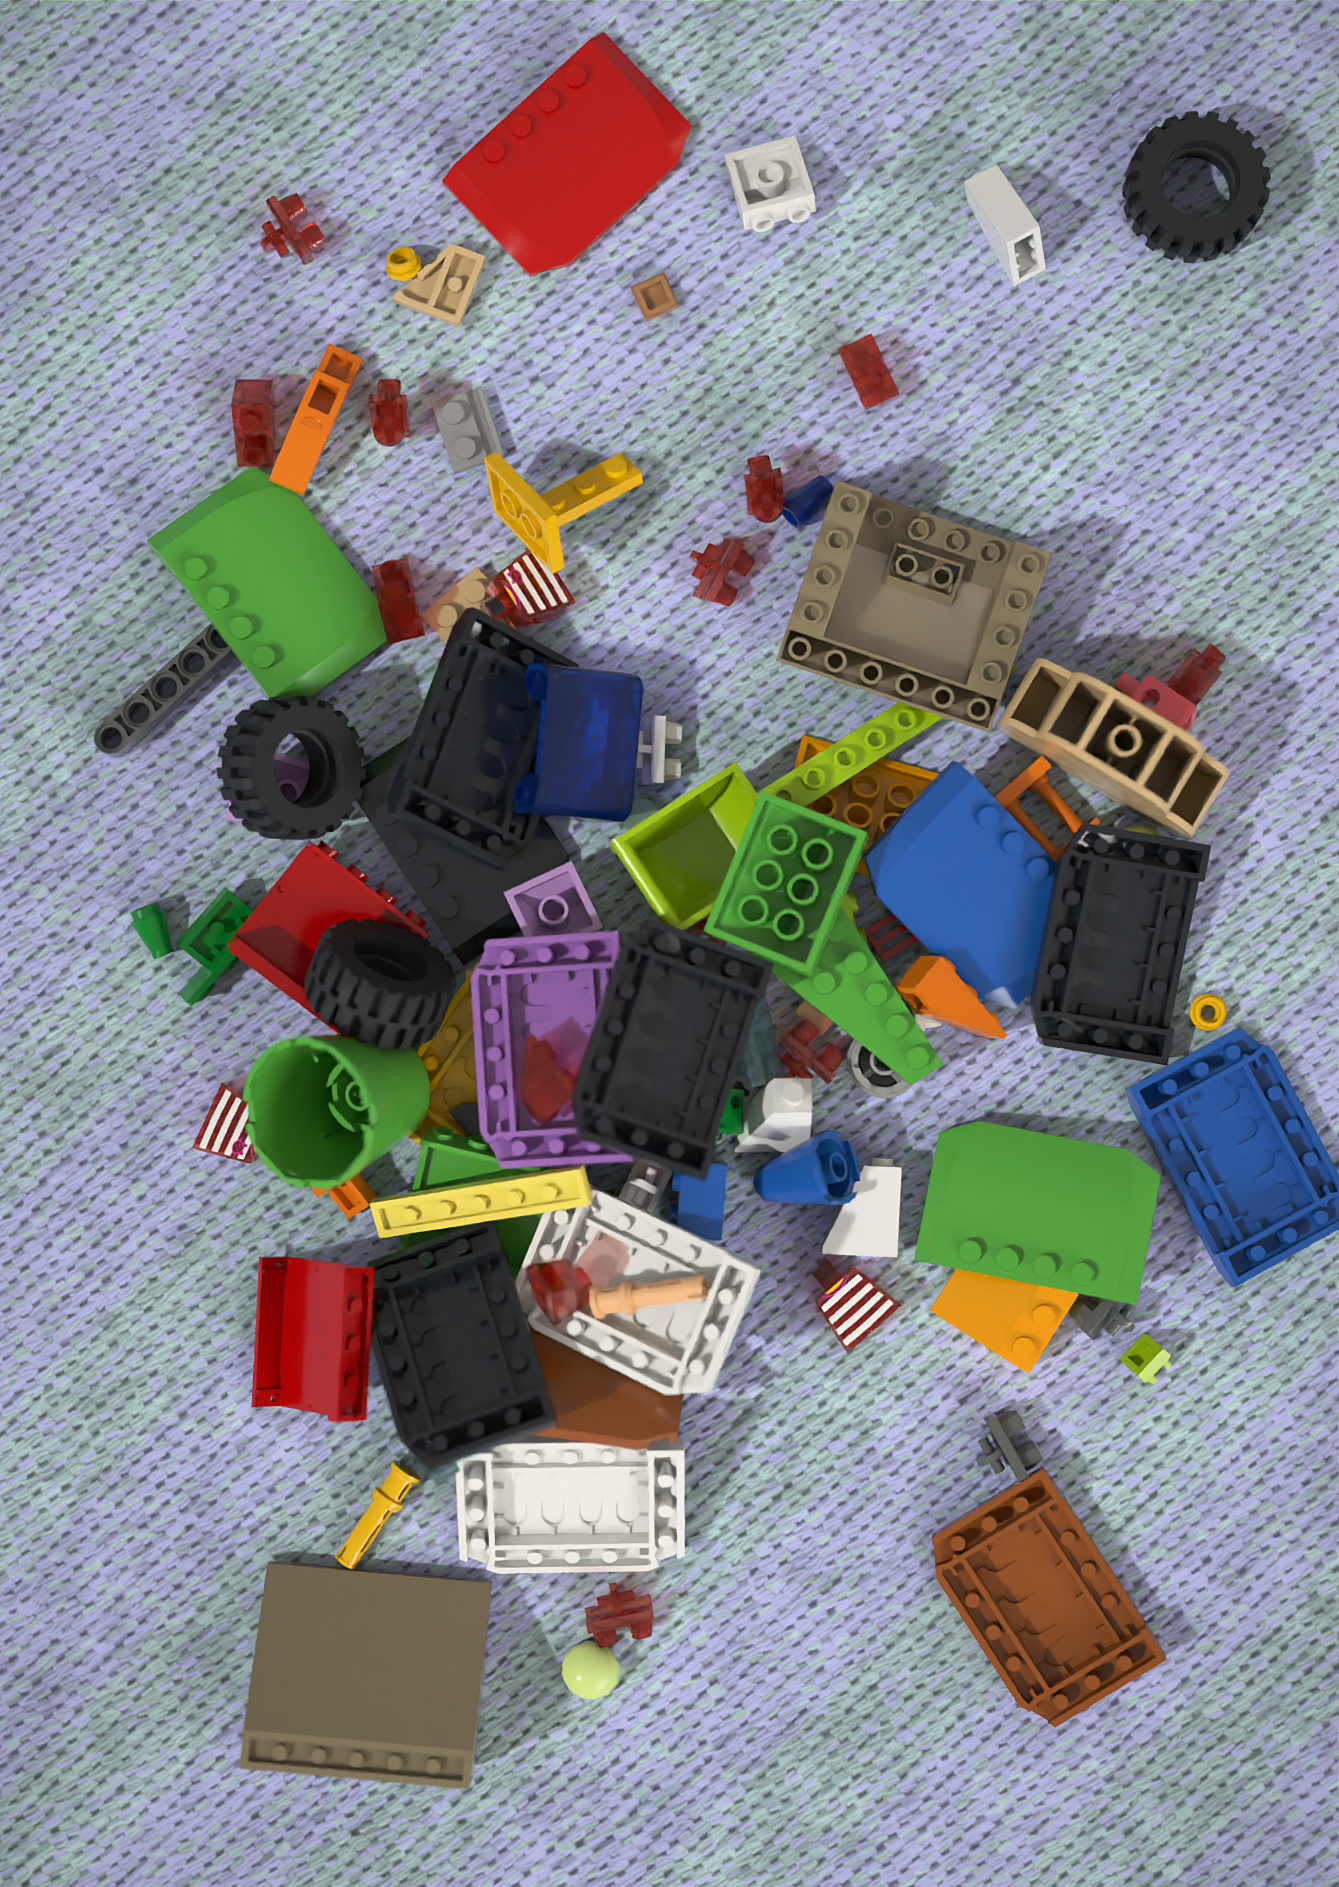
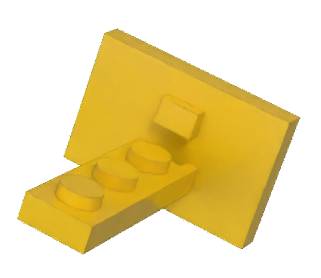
M497 451L484 458L494 513L552 574L565 568L559 527L643 483L642 472L621 452L539 495Z

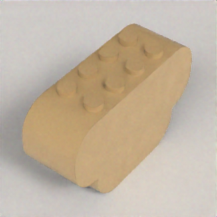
M1036 658L996 723L1000 731L1018 744L1040 757L1043 755L1048 762L1158 828L1185 840L1193 837L1230 775V771L1222 763L1205 752V747L1197 739L1104 682L1081 672L1072 673L1043 658Z

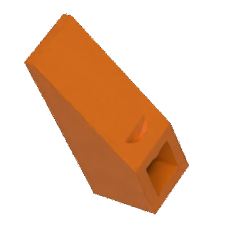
M920 956L894 987L918 1015L983 1038L1005 1039L1007 1036L1006 1032L999 1025L998 1017L980 1003L977 999V992L960 979L955 973L956 968L953 963L943 956Z

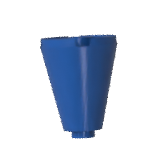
M827 1130L820 1132L759 1166L753 1180L755 1191L767 1202L822 1205L850 1203L858 1192H853L854 1182L860 1181V1168L855 1150L849 1140L842 1141L837 1136L841 1134L839 1131Z

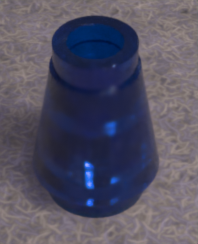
M818 475L815 479L784 497V503L779 507L780 512L792 526L800 529L803 525L811 523L833 493L834 488L824 476Z

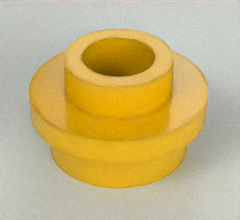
M409 247L394 249L386 258L385 269L387 275L394 280H411L422 269L420 256Z
M1202 994L1192 1001L1189 1008V1017L1197 1028L1211 1031L1219 1028L1225 1022L1227 1008L1220 997L1214 994ZM1205 1005L1211 1006L1214 1010L1213 1017L1208 1020L1201 1015V1010Z

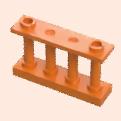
M1042 755L994 798L1057 862L1058 855L1069 840L1057 850L1019 806L1021 802L1017 797L1027 788L1032 793L1036 791L1073 834H1075L1083 822L1047 782L1049 778L1045 772L1052 766ZM1095 817L1088 823L1099 825L1101 821Z

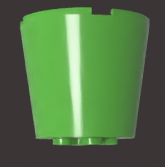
M342 1034L292 1037L267 1048L251 1067L243 1092V1101H247L249 1122L245 1124L246 1130L260 1159L274 1174L289 1184L303 1189L307 1187L329 1189L350 1180L408 1138L423 1123L430 1104L428 1074L422 1060L412 1047L405 1050H396L394 1047L382 1049L376 1048L375 1044L358 1042L356 1038L350 1035L346 1037Z

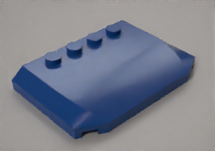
M952 761L863 853V862L867 865L873 894L934 956H943L950 960L955 966V973L960 979L977 992V998L1015 1009L1032 990L1056 862L969 771L958 762Z
M1241 1027L1231 1030L1125 1088L1132 1111L1217 1271L1230 1287L1239 1286L1339 1230V1173L1274 1051L1264 1044H1259L1248 1036Z

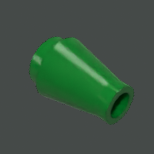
M158 901L130 912L133 919L130 923L151 952L153 959L160 958L174 951L171 944L165 909L160 908Z

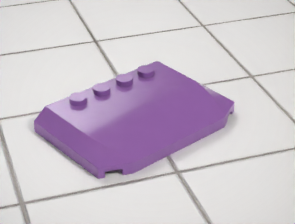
M621 931L492 939L486 941L482 958L478 967H475L471 977L480 1132L499 1160L497 1162L500 1168L635 1160V1158L577 1138L571 1102V1092L617 951L623 945Z

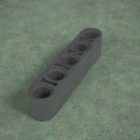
M212 624L207 626L97 727L94 733V743L101 752L115 758L128 754L235 656L229 646L221 649L215 646V637L218 632ZM194 656H203L205 661L204 668L198 673H189L187 667L189 660ZM170 680L175 681L177 684L175 695L168 699L162 698L160 689L163 683ZM142 705L148 706L149 718L144 723L136 724L133 720L134 710ZM119 730L122 734L120 745L114 749H108L105 741L106 736L111 731Z

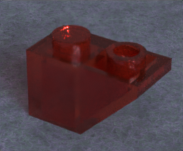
M236 379L231 409L237 466L274 467L276 407L273 380Z
M408 558L388 560L382 564L372 566L379 612L389 644L425 636L420 606Z
M531 1034L526 1040L519 1099L540 1127L543 1128L572 1106L571 1092L576 1078L568 1069L562 1072L554 1061L557 1055L545 1039L538 1041L535 1035Z

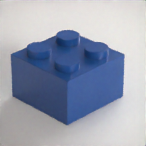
M712 1161L706 1181H699L673 1171L672 1190L679 1191L678 1204H671L669 1222L704 1239L722 1240L727 1177L726 1162Z

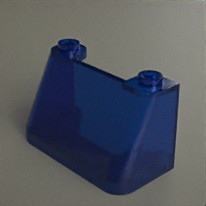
M530 663L525 677V688L531 699L542 701L535 775L524 776L515 788V813L584 823L624 822L629 817L633 806L643 700V683L641 678L635 674L617 671Z

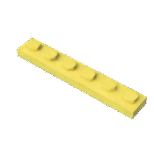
M584 1164L380 1197L375 1198L370 1203L379 1238L587 1206L593 1201L586 1170Z

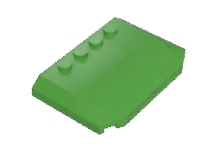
M251 466L150 537L147 543L167 570L174 574L250 673L266 699H269V697L286 696L314 697L386 645L387 639L380 603L296 492L269 481L270 474Z
M983 1121L941 1131L938 1136L914 1260L1137 1306L1162 1176L1128 1149Z

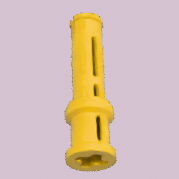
M393 1460L390 1465L392 1470L380 1487L376 1486L372 1491L373 1500L349 1534L345 1543L335 1554V1558L347 1568L354 1570L357 1567L362 1556L370 1547L390 1515L401 1510L403 1507L402 1500L412 1485L420 1482L421 1477L405 1464Z

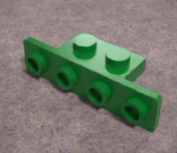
M226 886L176 942L179 947L203 965L180 991V995L190 1006H193L197 1000H204L212 991V983L219 975L227 973L234 967L238 957L227 949L226 944L256 908V906L253 909L249 907Z

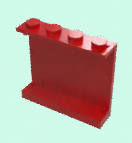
M309 840L226 944V947L240 960L321 1020V1015L319 1013L315 1014L309 1001H307L304 991V979L320 937L329 927L340 921L345 922L348 919L356 918L358 921H362L366 918L374 919L378 923H383L384 921L392 923L394 927L402 930L406 928L419 938L424 936L428 939L430 934L423 928L427 922L411 909L406 914L394 906L398 899L380 886L375 891L364 883L368 876L351 863L345 868L335 859L339 853L321 840L316 845ZM333 1025L328 1026L336 1033L340 1034L339 1032H337L336 1027H334Z
M290 1256L259 1257L251 1407L281 1406L327 1415V1421L336 1423L367 1421L374 1267Z

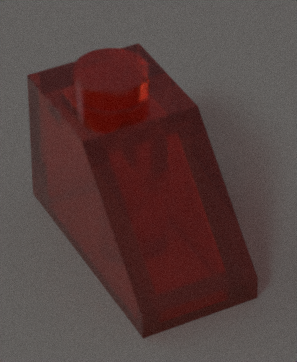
M567 1258L532 1263L525 1267L532 1297L553 1326H556L590 1303L589 1287L592 1286L591 1280L582 1267L579 1266L575 1269Z

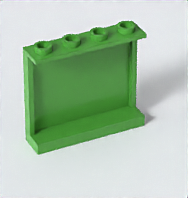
M427 1127L420 1141L422 1147L412 1192L570 1167L572 1164L500 1168L497 1162L499 1160L483 1136L472 1135L466 1137L455 1134L452 1129L447 1127ZM543 1213L494 1220L515 1281ZM467 1225L404 1234L397 1251Z

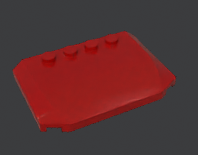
M602 32L589 39L461 157L443 178L442 183L528 276L533 277L541 272L570 266L672 172L679 163L680 155L691 131V124L620 48Z

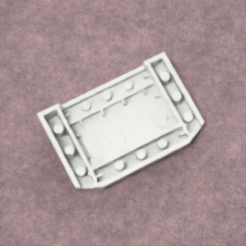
M591 1184L589 1186L593 1201L590 1205L544 1212L515 1281L523 1309L528 1316L527 1320L535 1330L663 1394L710 1393L762 1268L749 1259ZM700 1274H703L705 1276L704 1279L707 1281L708 1296L703 1300L646 1306L639 1308V1311L634 1314L628 1315L625 1311L606 1314L602 1319L595 1318L590 1306V1289L595 1284L608 1287L621 1285L624 1280H631L636 1284Z
M532 1434L455 1462L459 1555L462 1561L467 1562L468 1557L485 1563L486 1570L497 1574L649 1571L659 1567L660 1560L677 1554V1559L685 1556L684 1441L678 1438L677 1441L670 1443L669 1438L649 1443V1448L631 1450Z

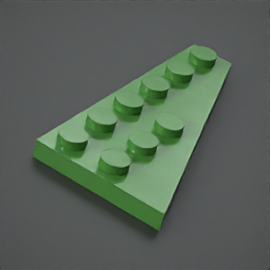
M842 906L813 977L772 962L774 963L772 969L774 975L828 1019L842 1028L854 1040L873 1053L910 1085L943 1065V1062ZM745 950V951H746L748 954H750V955H753V956H755V957H758V958L764 959V960H766V961L772 962V961H770V960H768V959H765V958H763V957H761V956H758V955H756V954H754V953H751V952Z

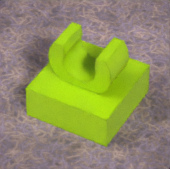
M1144 1332L1119 1360L1145 1384L1148 1381L1155 1384L1158 1380L1154 1375L1162 1366L1168 1370L1171 1368L1169 1359L1172 1356Z

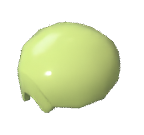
M585 1641L574 1645L564 1656L561 1673L564 1682L572 1693L583 1699L596 1700L609 1695L618 1685L621 1668L619 1661L607 1646L602 1643Z

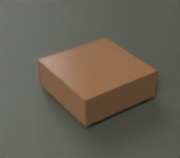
M664 272L630 287L645 322L679 308L678 301Z

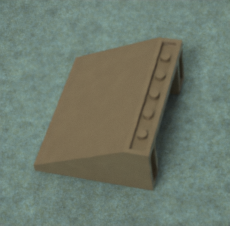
M837 480L776 661L990 733L1052 553L1019 541H1009L873 495V492Z
M269 1561L267 1563L243 1728L240 1769L470 1789L476 1765L492 1581Z

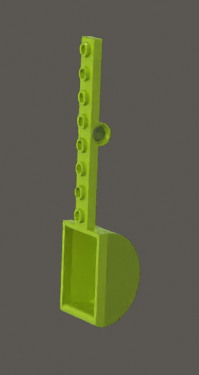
M1015 664L1012 667L1010 675L1018 670ZM898 702L771 783L762 791L802 807H807L876 761L894 752L944 717ZM737 762L726 767L609 843L613 853L618 855L654 912L664 924L686 930L711 914L761 792L756 793Z

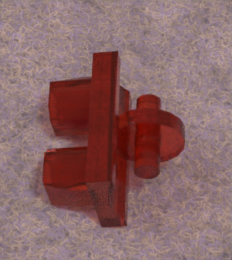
M297 192L279 201L275 195L265 200L270 212L281 228L275 229L271 221H267L261 226L267 235L260 242L262 249L265 252L275 249L280 258H283L290 253L285 245V242L289 240L304 265L313 261L314 259L311 254L327 241L315 222L299 232L294 227L292 222L308 213Z
M872 333L851 344L838 348L839 356L865 411L899 396V391Z
M398 379L378 380V393L369 394L368 405L373 435L377 443L382 446H396L401 443L404 437L411 438L407 395L401 394V380Z
M769 455L747 459L749 474L743 475L748 516L753 515L758 521L763 523L774 522L781 517L784 509L781 469H772Z
M724 538L719 548L708 543L703 554L695 550L691 552L689 558L697 564L691 576L701 580L692 595L693 597L703 602H714L723 606H731L738 589L725 582L730 570L745 577L755 562V559L742 549L745 545L743 542L736 538H733V540Z
M1211 643L1201 653L1194 648L1167 681L1168 687L1194 705H1197L1222 672L1218 667L1225 661L1226 656Z
M808 1018L795 1025L792 1030L788 1027L779 1038L800 1058L797 1061L788 1051L780 1058L790 1068L784 1075V1078H794L797 1075L799 1078H811L812 1080L814 1076L804 1067L807 1065L829 1084L836 1077V1070L845 1058L846 1053L831 1041L818 1055L809 1044L821 1031Z
M617 1582L609 1583L610 1594L597 1597V1606L585 1608L588 1634L593 1633L600 1648L617 1643L616 1628L630 1625L633 1639L639 1640L652 1636V1620L655 1619L651 1594L635 1597L633 1589L619 1592Z

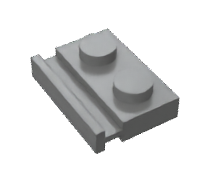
M481 386L468 392L464 391L431 402L454 474L485 465L484 458L496 451L502 458H505Z

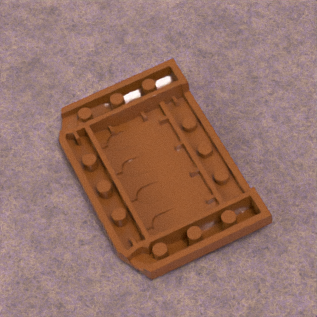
M528 1322L558 1421L557 1426L533 1435L631 1450L649 1448L650 1442L669 1438V1443L677 1441L684 1393L663 1394L535 1330Z
M1043 1466L1030 1473L1028 1478L1020 1482L1017 1481L932 1534L936 1578L1017 1704L1025 1710L1033 1711L1048 1720V1724L1053 1727H1057L1167 1660L1166 1654L1153 1631L1058 1485Z

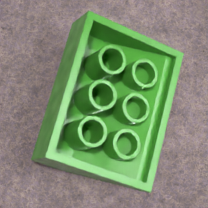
M761 790L703 932L779 965L813 977L868 843V833Z

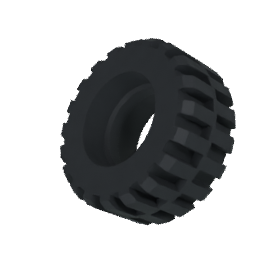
M1189 111L1185 113L1182 119H1179L1176 115L1165 119L1161 127L1155 126L1147 133L1144 141L1140 142L1125 173L1126 180L1122 186V197L1126 198V203L1123 208L1126 218H1133L1134 223L1131 229L1137 237L1142 233L1148 239L1145 246L1150 250L1154 251L1158 246L1165 250L1163 257L1172 261L1176 255L1183 256L1184 263H1195L1201 257H1203L1205 262L1217 259L1222 252L1228 254L1241 241H1244L1262 216L1263 208L1269 199L1270 189L1266 185L1271 176L1270 168L1267 166L1263 167L1262 164L1266 158L1263 148L1258 147L1255 149L1252 142L1255 136L1249 130L1242 134L1236 129L1239 122L1230 117L1226 123L1219 121V113L1208 111L1204 118H1199L1198 111ZM1183 158H1198L1214 165L1222 173L1228 185L1229 199L1225 208L1219 214L1206 218L1188 216L1177 210L1169 202L1163 190L1162 178L1166 168L1172 162Z
M286 696L258 700L252 703L249 709H244L235 716L234 721L237 724L228 725L223 735L227 739L226 744L219 746L217 757L222 758L221 767H217V779H222L224 787L220 788L223 800H230L232 805L228 807L229 811L235 819H243L241 822L243 827L251 832H258L260 836L269 839H317L324 837L326 832H334L341 827V819H348L355 810L352 804L354 801L360 800L363 789L359 787L361 780H365L366 769H362L361 759L365 758L363 747H358L356 740L360 737L355 727L347 726L349 719L341 710L334 711L333 704L325 700H316L312 696ZM290 733L303 745L310 767L305 789L292 803L281 793L274 775L276 752L281 742Z
M356 918L348 919L345 922L340 921L324 931L304 979V991L307 1001H309L315 1014L319 1013L321 1020L328 1026L333 1025L340 1034L346 1037L350 1035L356 1038V1041L363 1044H375L376 1048L382 1049L394 1047L396 1050L419 1047L436 1036L457 986L449 960H445L444 954L438 948L434 949L430 946L428 940L413 935V932L406 928L402 930L394 927L392 923L385 921L378 923L374 919L366 918L362 921H358Z

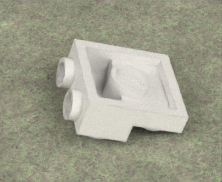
M796 135L724 154L744 230L753 228L757 232H764L772 228L774 222L789 219L791 222L798 223L806 220L810 213L816 212L814 191Z

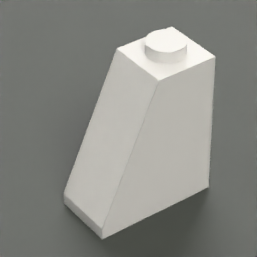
M996 164L985 171L977 172L970 179L964 181L968 204L1013 287L1046 270L1040 226Z
M773 1078L742 1109L741 1126L744 1131L741 1135L734 1134L735 1152H786L810 1139L812 1122L811 1078Z
M871 1158V1165H861L860 1181L854 1182L853 1192L858 1191L857 1195L850 1203L840 1206L821 1243L822 1254L897 1258L902 1167L893 1166V1159Z

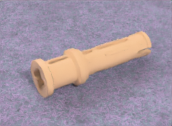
M700 1274L636 1284L631 1280H624L621 1285L608 1287L595 1284L590 1289V1306L595 1318L602 1319L606 1314L625 1311L628 1315L634 1314L639 1311V1308L646 1306L703 1300L708 1296L707 1281L704 1279L705 1276Z

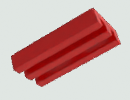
M892 913L864 930L882 962L918 941L914 935H911L886 952L881 945L907 930L901 924L879 939L876 938L874 932L897 919Z

